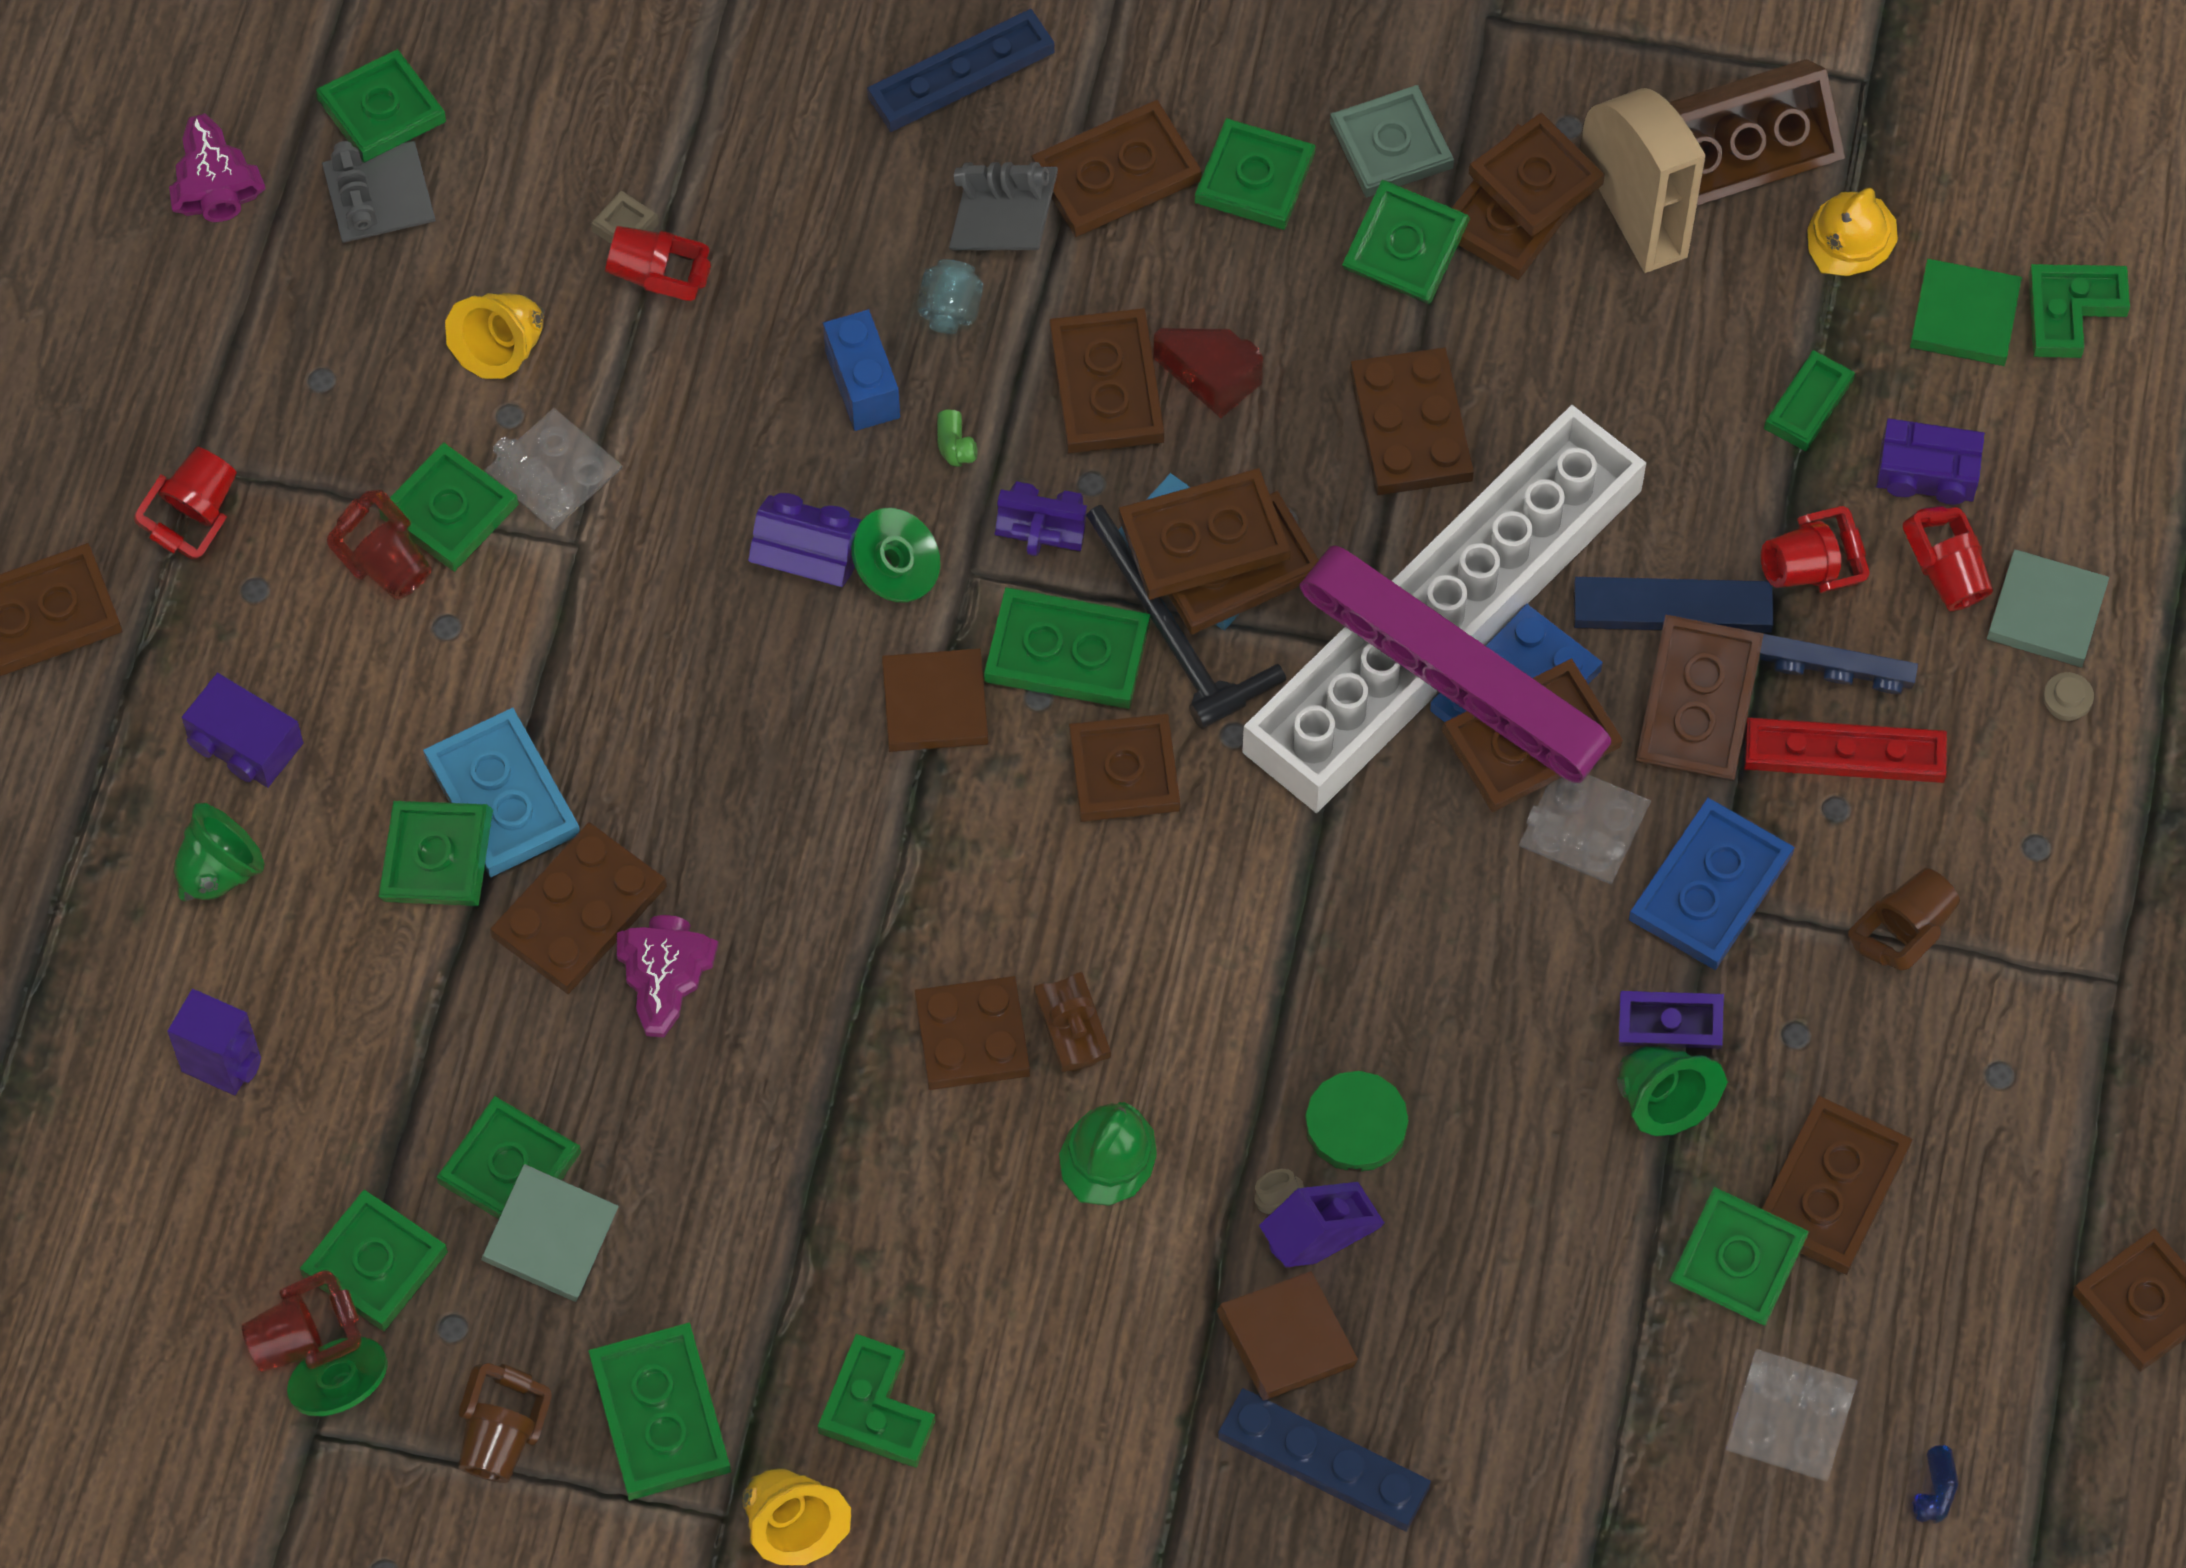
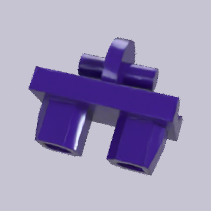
M1018 481L1013 484L1010 491L1000 490L997 502L998 514L995 535L1028 541L1027 555L1031 556L1039 555L1042 544L1081 551L1084 543L1087 505H1083L1081 493L1064 490L1057 495L1056 499L1038 496L1039 490L1033 484Z

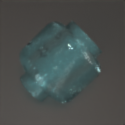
M942 259L938 260L937 266H932L925 270L922 276L916 310L923 318L930 321V329L946 334H956L958 327L969 326L975 322L984 285L982 280L974 274L975 268L973 266L956 260Z

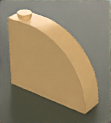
M1641 88L1593 106L1585 118L1580 151L1605 174L1604 184L1598 189L1643 272L1647 273L1688 258L1706 156L1692 131L1676 109L1664 97L1651 89Z

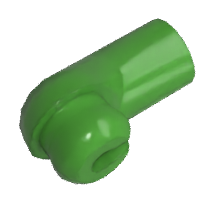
M956 410L939 412L937 414V434L940 454L953 467H961L962 463H973L977 459V445L970 436L962 438V414Z

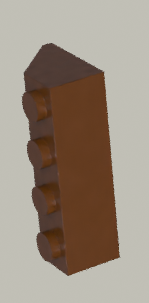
M1808 59L1669 102L1686 122L1706 155L1697 205L1845 159L1827 69Z

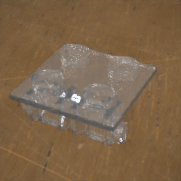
M553 408L520 439L509 440L507 437L501 438L493 448V452L497 454V459L485 469V472L515 493L518 501L552 530H555L616 475L623 466Z
M1587 775L1581 783H1574L1562 777L1548 784L1538 806H1533L1527 820L1528 827L1519 846L1612 885L1651 800L1591 775Z
M1756 1349L1726 1450L1828 1482L1858 1380Z

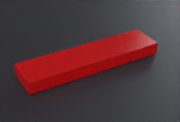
M1747 717L1744 770L1936 783L1945 782L1947 731Z

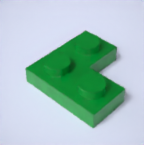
M2031 264L2028 276L2033 357L2082 358L2084 351L2082 316L2127 317L2130 309L2127 266Z
M855 1334L817 1426L818 1434L917 1468L936 1421L935 1414L889 1398L904 1363L905 1350Z

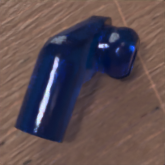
M1946 1445L1934 1446L1927 1451L1926 1455L1932 1486L1930 1494L1918 1493L1914 1497L1913 1512L1915 1519L1919 1522L1932 1520L1936 1524L1947 1518L1957 1492L1959 1481L1953 1452Z

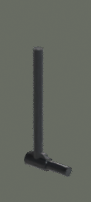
M1098 505L1086 514L1197 692L1194 693L1189 709L1194 721L1201 729L1244 708L1247 701L1287 680L1281 666L1275 664L1237 685L1221 680L1214 682L1162 598L1148 599L1132 552L1104 506Z

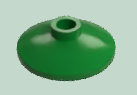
M882 508L871 512L859 522L852 543L851 553L857 573L869 589L886 600L907 603L918 600L933 588L940 572V554L932 533L922 521L901 509ZM885 555L891 560L892 565L886 560Z
M346 1337L329 1342L311 1352L294 1369L287 1385L288 1398L296 1410L309 1416H328L350 1409L371 1395L382 1382L388 1367L386 1353L379 1343L366 1337Z

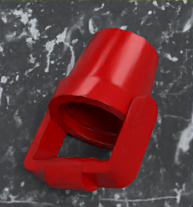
M616 226L605 272L645 287L646 291L693 301L697 297L698 290L704 288L711 269V263L707 259L709 247L704 243L676 236L673 233L662 230L654 232ZM670 253L694 259L688 276V282L664 276Z
M195 447L170 479H166L167 477L162 474L159 475L136 510L134 521L139 527L150 533L149 539L174 554L177 550L190 559H198L204 554L227 518L226 515L219 512V509L237 475V471L212 452L201 447ZM157 492L163 500L182 514L203 525L212 526L197 549L183 540L184 537L160 522L157 524L143 515Z
M1845 506L1797 518L1800 526L1798 529L1769 539L1762 545V570L1766 579L1775 588L1812 584L1814 586L1819 585L1818 588L1821 594L1859 584L1867 580L1870 574L1865 558L1867 554L1859 529L1855 526L1851 511ZM1837 519L1840 529L1839 534L1854 576L1836 580L1841 570L1840 548L1835 534L1822 520Z
M1943 506L1923 508L1903 522V530L1923 574L1928 576L1949 611H1958L1970 607L1992 594L1993 587L1982 557V547L1965 513L1960 508H1945ZM1949 523L1955 537L1932 547L1923 528L1943 526Z

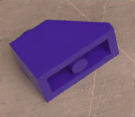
M1359 1182L1298 1188L1259 1227L1269 1241L1271 1252L1277 1259L1282 1261L1286 1268L1316 1264L1378 1230L1385 1222Z

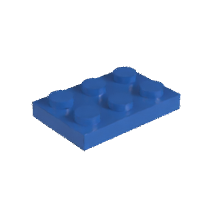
M1528 604L1486 645V647L1531 678L1571 658L1588 684L1602 670L1603 662ZM1439 693L1431 701L1430 711L1444 722L1466 712L1465 709L1442 693Z
M1707 798L1630 911L1629 921L1716 971L1793 856L1795 847L1714 800Z

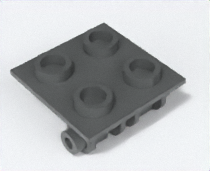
M342 141L334 146L331 160L322 162L342 243L436 221L415 141L403 143L365 163L360 158L359 150L353 147L351 142Z
M966 162L962 167H957L954 172V182L956 186H962L964 190L949 246L950 250H1039L1058 168L1041 167L1038 162H1031L1029 165H1013L1012 162H1005L1002 167L998 162L990 163L989 167L985 165L974 166L973 163Z

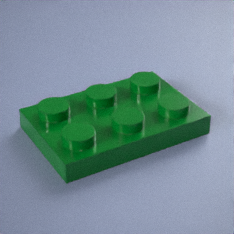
M1005 587L984 672V680L992 684L1130 709L1150 626V614Z
M690 1322L588 1350L629 1501L731 1473L729 1459Z

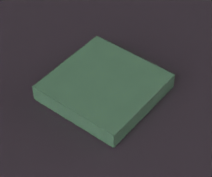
M1418 85L1330 114L1332 129L1366 198L1375 195L1382 179L1397 186H1402L1453 169L1454 158Z
M2014 549L1987 640L2082 668L2109 577Z
M524 1164L481 1260L576 1302L619 1206Z

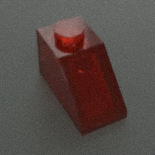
M1160 328L1154 333L1153 358L1220 418L1225 416L1262 384V354L1251 341L1247 339L1241 340L1230 329Z

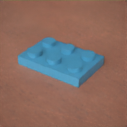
M514 708L508 709L423 750L425 759L449 803L487 804L493 809L485 869L490 878L574 838L580 832L576 819Z

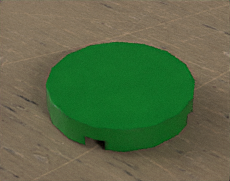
M1363 1071L1339 1073L1322 1082L1310 1097L1305 1118L1308 1141L1317 1155L1333 1167L1347 1171L1348 1168L1361 1169V1171L1375 1170L1391 1161L1404 1144L1409 1121L1406 1103L1396 1087L1379 1075Z

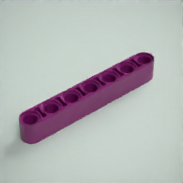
M1336 545L1330 546L1300 583V590L1303 595L1320 610L1568 781L1581 783L1611 745L1609 734L1594 720L1344 548Z

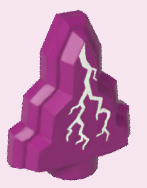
M206 113L188 118L182 138L185 156L176 164L177 181L169 186L172 211L186 216L202 214L210 222L230 220L239 214L241 204L256 199L260 193L266 190L257 165L246 163L241 149L226 145L222 129Z
M654 916L650 919L648 928H628L617 933V960L626 965V982L638 993L636 1011L646 1036L664 1038L680 1016L683 997L698 989L703 971L713 968L718 949V941L704 934L691 932L689 922L677 916Z

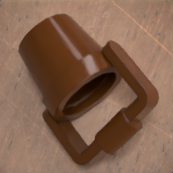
M1923 868L1893 893H1888L1880 901H1877L1850 928L1848 936L1854 948L1862 956L1884 966L1889 965L1898 970H1907L1939 939L1941 935L1940 928L1960 903L1959 895L1955 888L1941 874L1933 869ZM1883 923L1888 931L1906 946L1900 952H1897L1891 946L1868 936Z
M491 1363L475 1365L471 1370L459 1408V1417L464 1418L467 1422L458 1465L459 1469L481 1479L499 1483L509 1482L525 1444L533 1446L540 1437L552 1396L549 1387L533 1381L531 1374L506 1364H501L500 1366ZM485 1376L494 1379L495 1383L519 1393H529L536 1396L530 1417L528 1418L518 1412L496 1405L477 1403Z

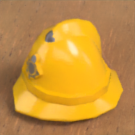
M1865 188L1860 192H1841L1822 204L1814 213L1807 229L1808 250L1821 274L1851 276L1870 271L1888 259L1898 241L1896 219L1881 199L1875 198V192L1872 188Z
M487 293L482 297L471 296L456 302L445 320L446 345L463 368L482 379H504L519 369L522 362L528 358L531 349L536 345L543 328L544 309L528 297L518 294Z
M781 1468L766 1470L759 1475L753 1476L747 1482L748 1486L743 1492V1507L749 1518L748 1526L751 1530L750 1543L763 1559L778 1565H807L830 1554L850 1532L851 1507L838 1489L824 1486L809 1477Z

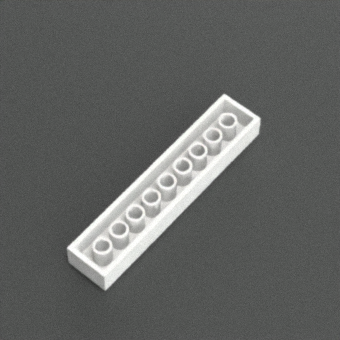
M1571 405L1411 561L1392 582L1486 646L1526 604L1642 491L1646 462ZM1344 627L1244 725L1242 753L1315 813H1318L1439 691Z

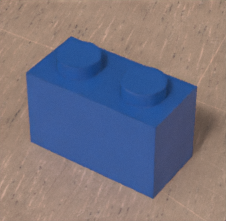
M870 310L823 322L825 353L854 431L899 419V388Z

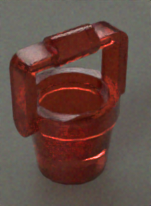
M380 489L366 491L359 499L355 498L338 517L337 525L327 537L329 548L355 577L364 580L368 575L394 600L403 599L413 593L426 581L432 571L431 566L409 536L408 528L411 525L409 519L388 495ZM375 503L390 521L385 522L367 535L352 552L343 539L358 526L369 513V508Z
M326 1270L279 1291L282 1299L280 1303L241 1325L247 1348L261 1372L304 1359L309 1369L315 1368L355 1351L359 1348L362 1341L356 1325L359 1316L349 1290H343L338 1278ZM327 1283L331 1294L329 1296L331 1305L340 1327H344L348 1340L324 1350L318 1328L301 1294Z

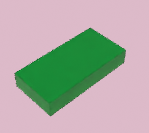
M1813 350L1766 419L1764 430L1806 452L1852 384L1855 372Z

